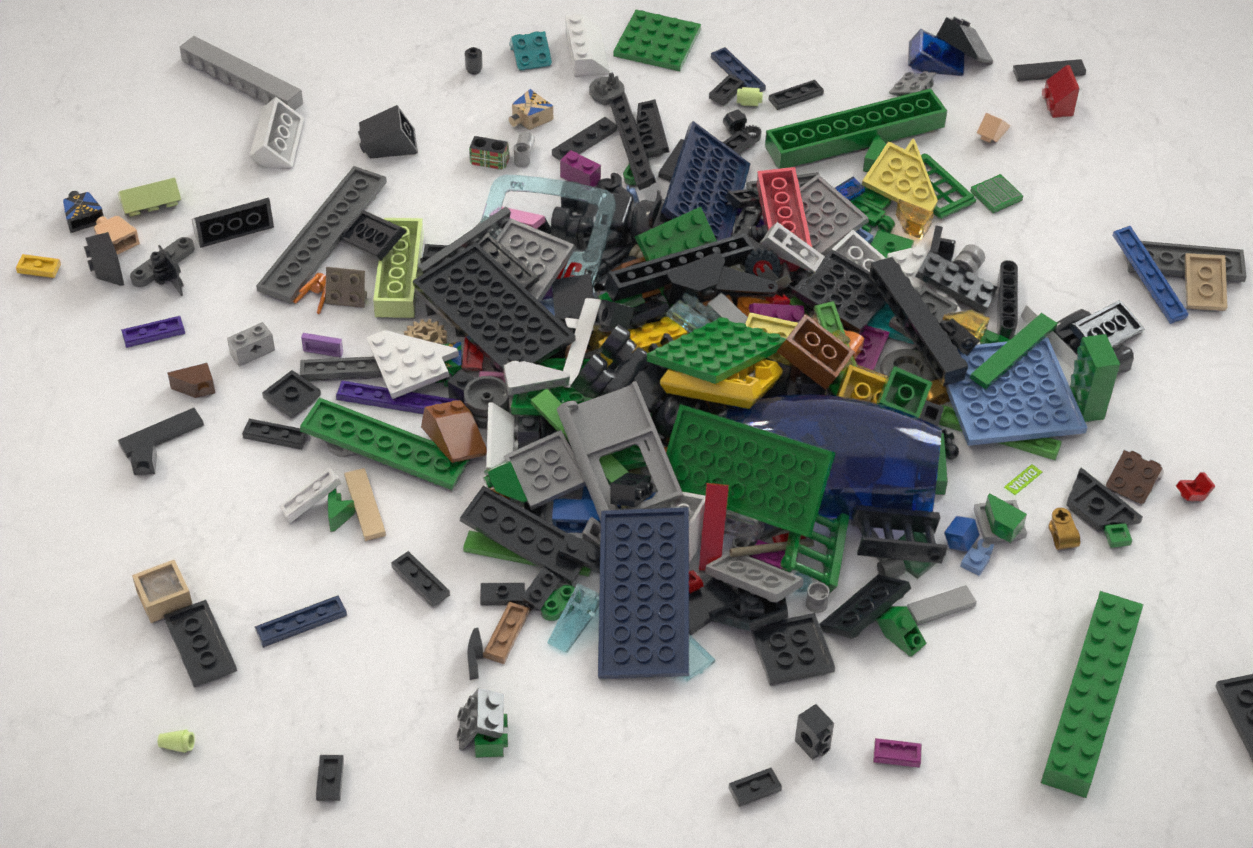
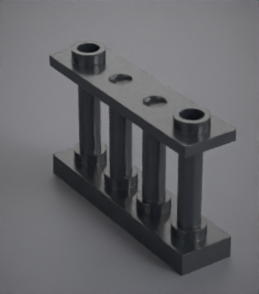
M856 504L851 517V525L861 526L864 535L861 538L857 555L942 564L948 547L947 545L936 544L934 537L941 519L940 513ZM871 528L883 529L885 539L873 538ZM892 530L904 531L906 541L894 540ZM913 532L925 533L927 543L915 542Z

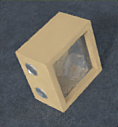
M175 560L132 575L136 592L150 623L164 619L163 615L192 605L190 591Z

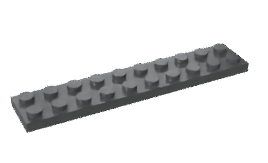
M353 166L256 285L257 291L292 303L299 294V290L307 284L341 241L340 237L361 211L368 207L387 183L386 177Z

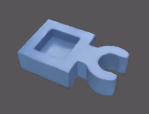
M983 539L978 541L976 549L970 548L960 567L978 576L981 575L989 563L990 555L994 548V544L984 548L982 546Z

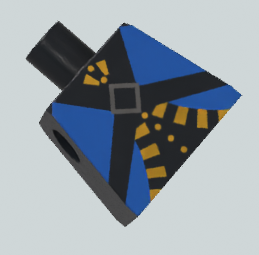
M71 191L68 194V198L63 199L70 233L97 225V219L104 216L102 207L89 192L79 194L78 191Z

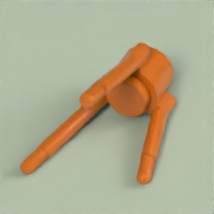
M317 273L313 279L299 290L300 294L293 302L297 303L310 290L314 293L322 292L317 309V314H320L326 297V275Z

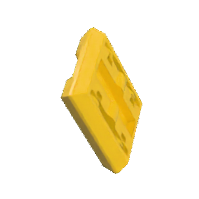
M763 359L714 384L668 369L660 380V384L666 393L750 409L776 384L783 374V370L776 361Z

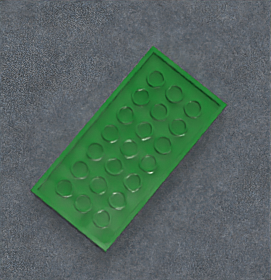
M681 404L666 451L682 492L706 496L707 483L729 485L726 510L806 537H811L836 453Z

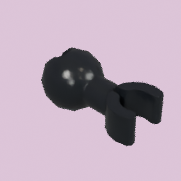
M943 429L939 433H944L945 455L948 459L953 460L959 455V448L952 442L954 434L951 432L948 435L947 430Z

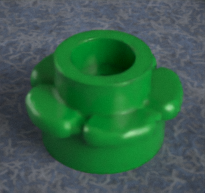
M885 215L878 220L879 230L888 233L892 232L895 222L890 216Z

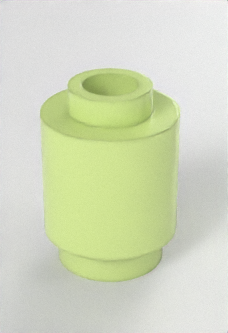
M742 87V89L737 90V103H741L744 106H758L759 103H762L763 92H760V88Z

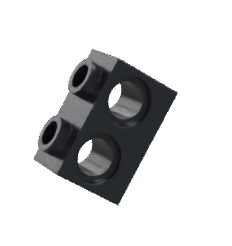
M626 473L613 481L610 489V504L636 507L649 498L653 492L651 475Z

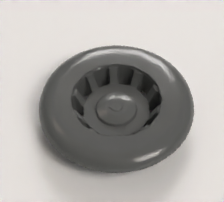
M913 349L892 351L884 357L880 365V372L883 378H887L888 373L894 366L930 382L936 378V375L920 351Z

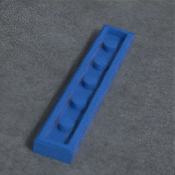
M1127 226L1114 231L1112 236L1169 323L1172 324L1187 318L1189 313L1132 227Z

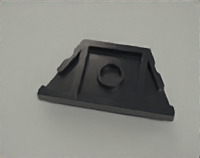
M1082 467L1079 469L1066 506L1097 531L1104 530L1105 526L1126 523L1128 526L1142 522V515Z
M762 597L764 608L762 617H741L738 601L710 611L709 619L746 631L759 630L763 626L775 624L780 620L788 618L786 597L778 602H771Z

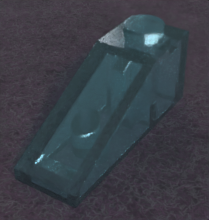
M578 583L547 643L568 653L594 617L599 607V594Z

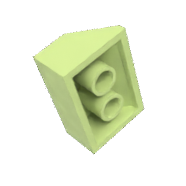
M175 177L122 190L117 193L124 215L129 214L130 217L141 214L140 211L148 209V212L159 210V206L165 204L167 207L178 205L177 201L181 200Z

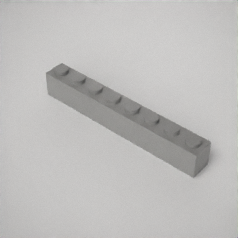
M196 36L191 37L179 46L182 61L255 97L265 104H268L275 97L294 111L303 104L301 89Z

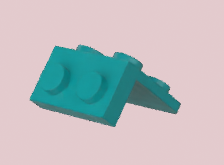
M545 31L511 36L509 46L510 50L514 51L518 70L551 65L552 60Z

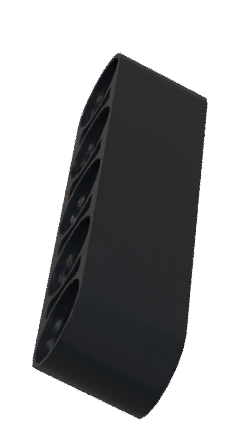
M1005 260L1000 265L997 279V334L1012 339L1015 336L1018 324V266L1011 260Z

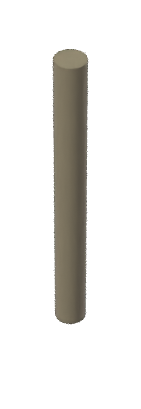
M809 538L801 539L799 544L813 547L814 540ZM787 541L732 548L729 550L730 557L784 551L786 550Z

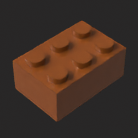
M805 314L777 350V353L826 390L842 371L855 351Z

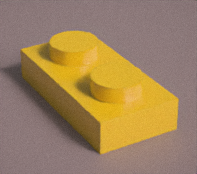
M22 254L16 266V271L20 274L55 278L61 262L60 259Z

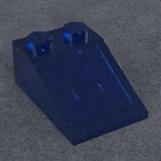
M921 28L909 41L908 66L920 72L955 76L964 75V52Z

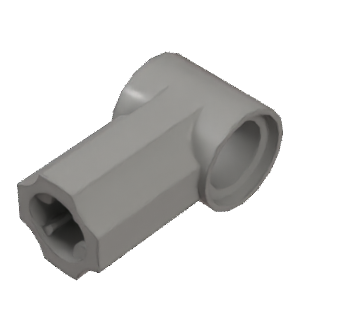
M523 131L522 134H519L517 144L514 145V164L518 167H526L530 164V155L535 141V136L530 132Z

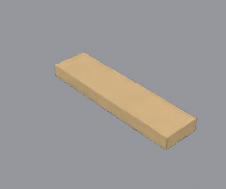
M365 468L344 473L351 499L354 500L355 512L364 540L368 541L386 536Z

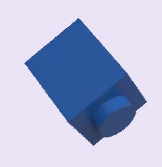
M956 516L944 532L950 549L965 552L970 550L980 536L975 519Z

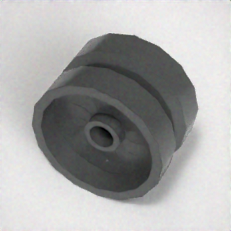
M481 376L470 381L465 387L464 403L471 411L477 427L488 428V403H494L510 413L506 383L501 379L493 376Z

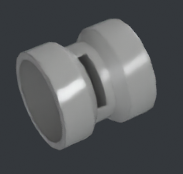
M821 582L809 585L806 606L811 612L821 613L828 607V586Z

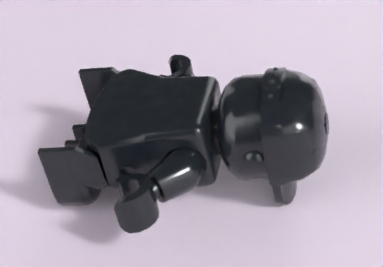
M611 173V185L604 184L603 191L582 190L579 182L565 181L561 192V207L556 206L552 213L551 235L574 244L579 250L584 249L582 252L584 262H596L600 258V250L606 251L615 247H625L629 236H631L632 242L637 245L636 236L671 220L661 212L665 199H662L661 191L657 190L655 201L642 200L634 206L633 195L622 187V177L618 173Z
M618 324L598 350L613 362L607 367V361L595 353L570 386L584 397L594 399L625 388L636 381L649 413L653 414L651 418L659 437L663 439L662 444L668 447L680 404L711 413L709 407L701 399L671 393L667 394L661 386L660 380L669 368L648 362L647 352L643 348L637 347L636 343L630 339L631 333L621 324ZM665 333L661 337L660 344L664 346L673 341L669 334ZM652 343L649 346L648 352L658 347L656 343Z

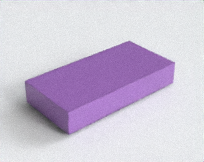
M303 333L301 336L304 352L342 358L344 353L342 339Z

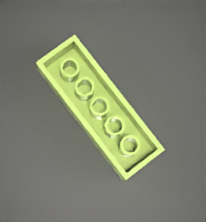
M384 218L402 227L406 233L382 261H378L373 298L375 317L415 318L417 295L414 293L413 280L417 278V269L422 257L424 239L423 218Z

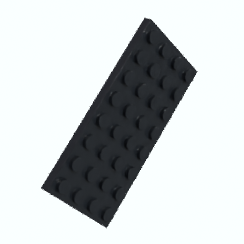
M477 243L472 244L413 280V286L502 373L504 365L511 361H525L539 365L576 341V336Z

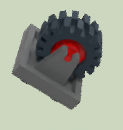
M765 247L764 250L757 248V251L752 250L751 255H747V260H745L746 273L775 281L778 284L779 290L786 288L791 283L788 265L786 262L780 265L778 255L774 254L773 250L770 249L768 251ZM754 297L756 299H765L764 297Z

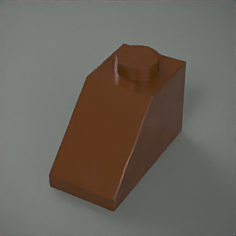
M208 363L167 372L172 390L194 398L216 393Z

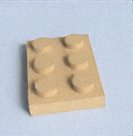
M1186 253L1184 257L1186 309L1226 311L1228 307L1225 255Z

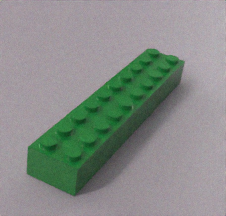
M930 88L766 130L765 148L778 169L790 168L870 147L876 135H879L886 143L944 128L947 109Z
M1103 591L1099 592L1041 779L1042 784L1087 798L1144 604Z

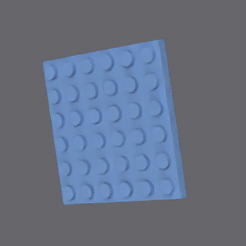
M1044 338L987 389L971 380L970 375L1007 342L978 344L968 356L958 349V353L968 364L965 380L946 385L945 387L968 446L1086 433L1088 427L1049 338Z

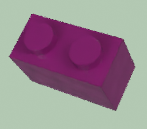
M571 150L560 160V177L567 181L579 182L583 189L592 191L597 186L599 180H601V165Z

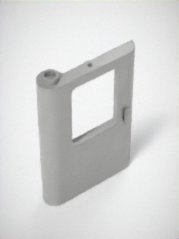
M636 381L625 388L578 405L576 401H569L557 408L558 415L600 521L601 511L652 509L682 496L683 493ZM637 445L643 455L658 495L641 502L636 507L619 509L617 505L610 504V487L599 459Z

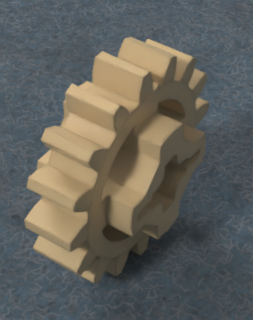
M421 319L420 323L414 321L413 326L408 325L407 331H404L406 336L437 344H447V330H444V325L439 326V321L431 323V319L427 322Z

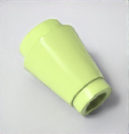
M185 729L164 734L160 733L157 742L160 748L186 753L194 748L195 736L193 732Z

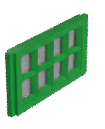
M925 153L921 155L938 200L936 207L932 211L936 217L943 219L976 203L974 195L931 156Z

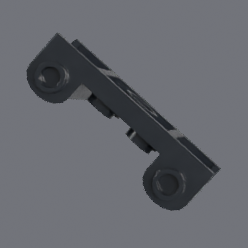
M1079 309L1057 321V327L1053 330L1077 356L1081 341L1070 330L1072 324L1091 315L1089 311ZM1124 345L1116 349L1113 348L1120 363L1118 372L1131 370L1134 360L1132 349Z

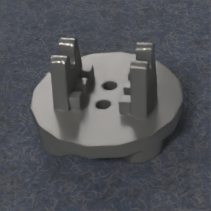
M613 72L609 73V77L595 79L589 86V94L593 99L600 101L602 105H609L608 99L625 92L624 84L619 80L618 76L614 77Z

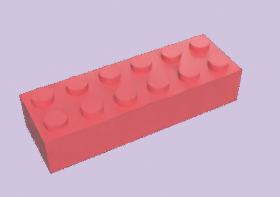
M795 167L757 171V189L764 225H767L769 230L778 222L812 247ZM778 257L780 265L786 262L790 272L797 271L800 266Z

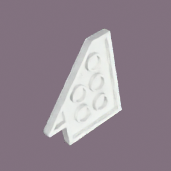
M386 330L367 337L369 346L392 399L449 377L444 361L459 356L457 348Z

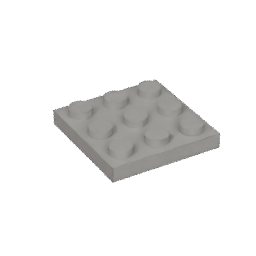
M561 430L504 455V461H511L531 510L586 486L574 452Z

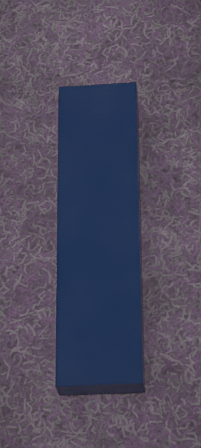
M726 47L711 53V59L728 75L730 74L744 81V87L760 88V92L766 90V85Z
M339 595L254 627L264 648L347 616V611Z

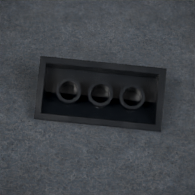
M269 197L191 219L193 231L200 248L274 228Z

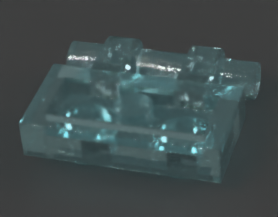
M687 293L682 297V300L687 304L679 300L669 309L666 315L689 332H693V330L711 323L708 318L716 321L719 317L718 314L713 312V308L710 306L706 307L699 302L697 297H692ZM693 308H695L696 310H698V311L701 312L702 314L700 315V314L697 313L695 310H693Z

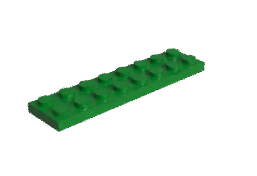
M320 397L300 425V431L450 490L454 489L470 462V459L452 463L433 441Z

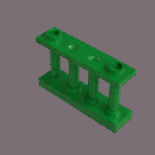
M841 513L836 519L832 520L817 514L815 522L827 527L830 535L827 537L812 531L811 537H807L825 545V548H827L826 555L799 544L801 535L789 531L785 555L780 563L782 570L789 573L795 570L824 583L829 588V594L837 588L849 516ZM797 553L821 562L822 566H824L823 573L796 562Z

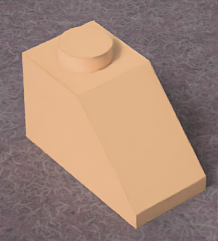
M986 113L977 133L981 135L980 139L988 143L991 140L998 142L1010 125L1004 120Z

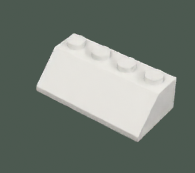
M583 14L565 16L566 37L574 76L609 74L610 70L600 26Z
M277 97L271 100L262 108L250 158L263 167L290 169L293 166L304 117Z
M488 403L486 470L505 462L504 455L518 450V440H515V437H518V425L514 423V416L494 403Z

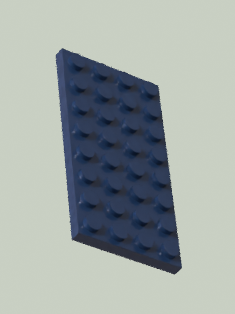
M692 121L688 126L661 212L668 219L672 220L701 207L716 240L719 241L731 237L738 208L733 207L731 202L725 197L729 191L744 190L751 164L695 121Z
M689 507L601 511L598 678L689 676Z

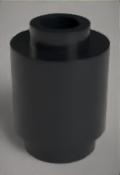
M471 47L464 53L465 68L470 74H478L483 68L482 51L476 47Z

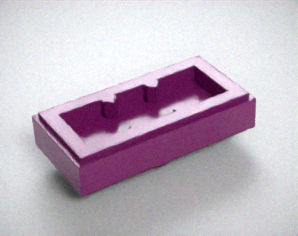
M875 738L873 762L920 768L922 744Z

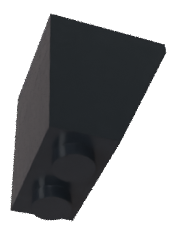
M398 105L359 122L358 135L361 139L359 145L362 152L367 153L370 159L418 153L415 128Z

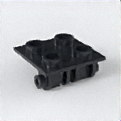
M158 245L159 251L153 252L150 256L155 282L163 285L169 280L178 293L183 296L182 287H184V284L179 277V273H181L180 267L177 262L173 263L170 253L164 251Z

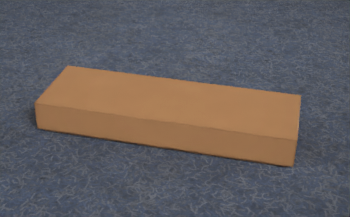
M512 602L508 603L483 652V658L505 664L530 613V608Z

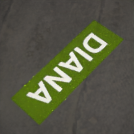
M1031 464L1005 485L1004 488L1016 495L1043 472Z

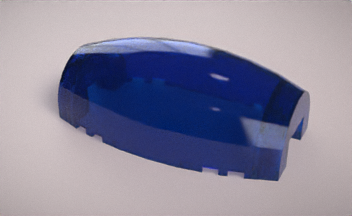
M813 394L783 395L759 399L750 409L729 406L727 419L836 452L818 511L819 515L837 518L841 513H844L851 519L855 505L933 512L942 428L890 406L842 396Z

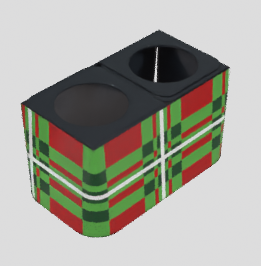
M480 136L473 137L469 147V159L472 165L494 169L506 168L510 158L508 141Z

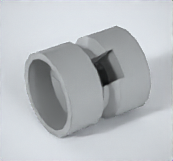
M968 244L952 263L975 274L985 262L986 257L980 247Z

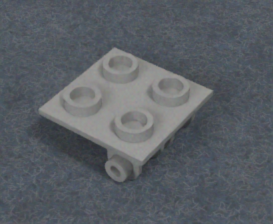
M907 72L895 83L889 93L911 94L930 89L934 85L933 77L936 73Z

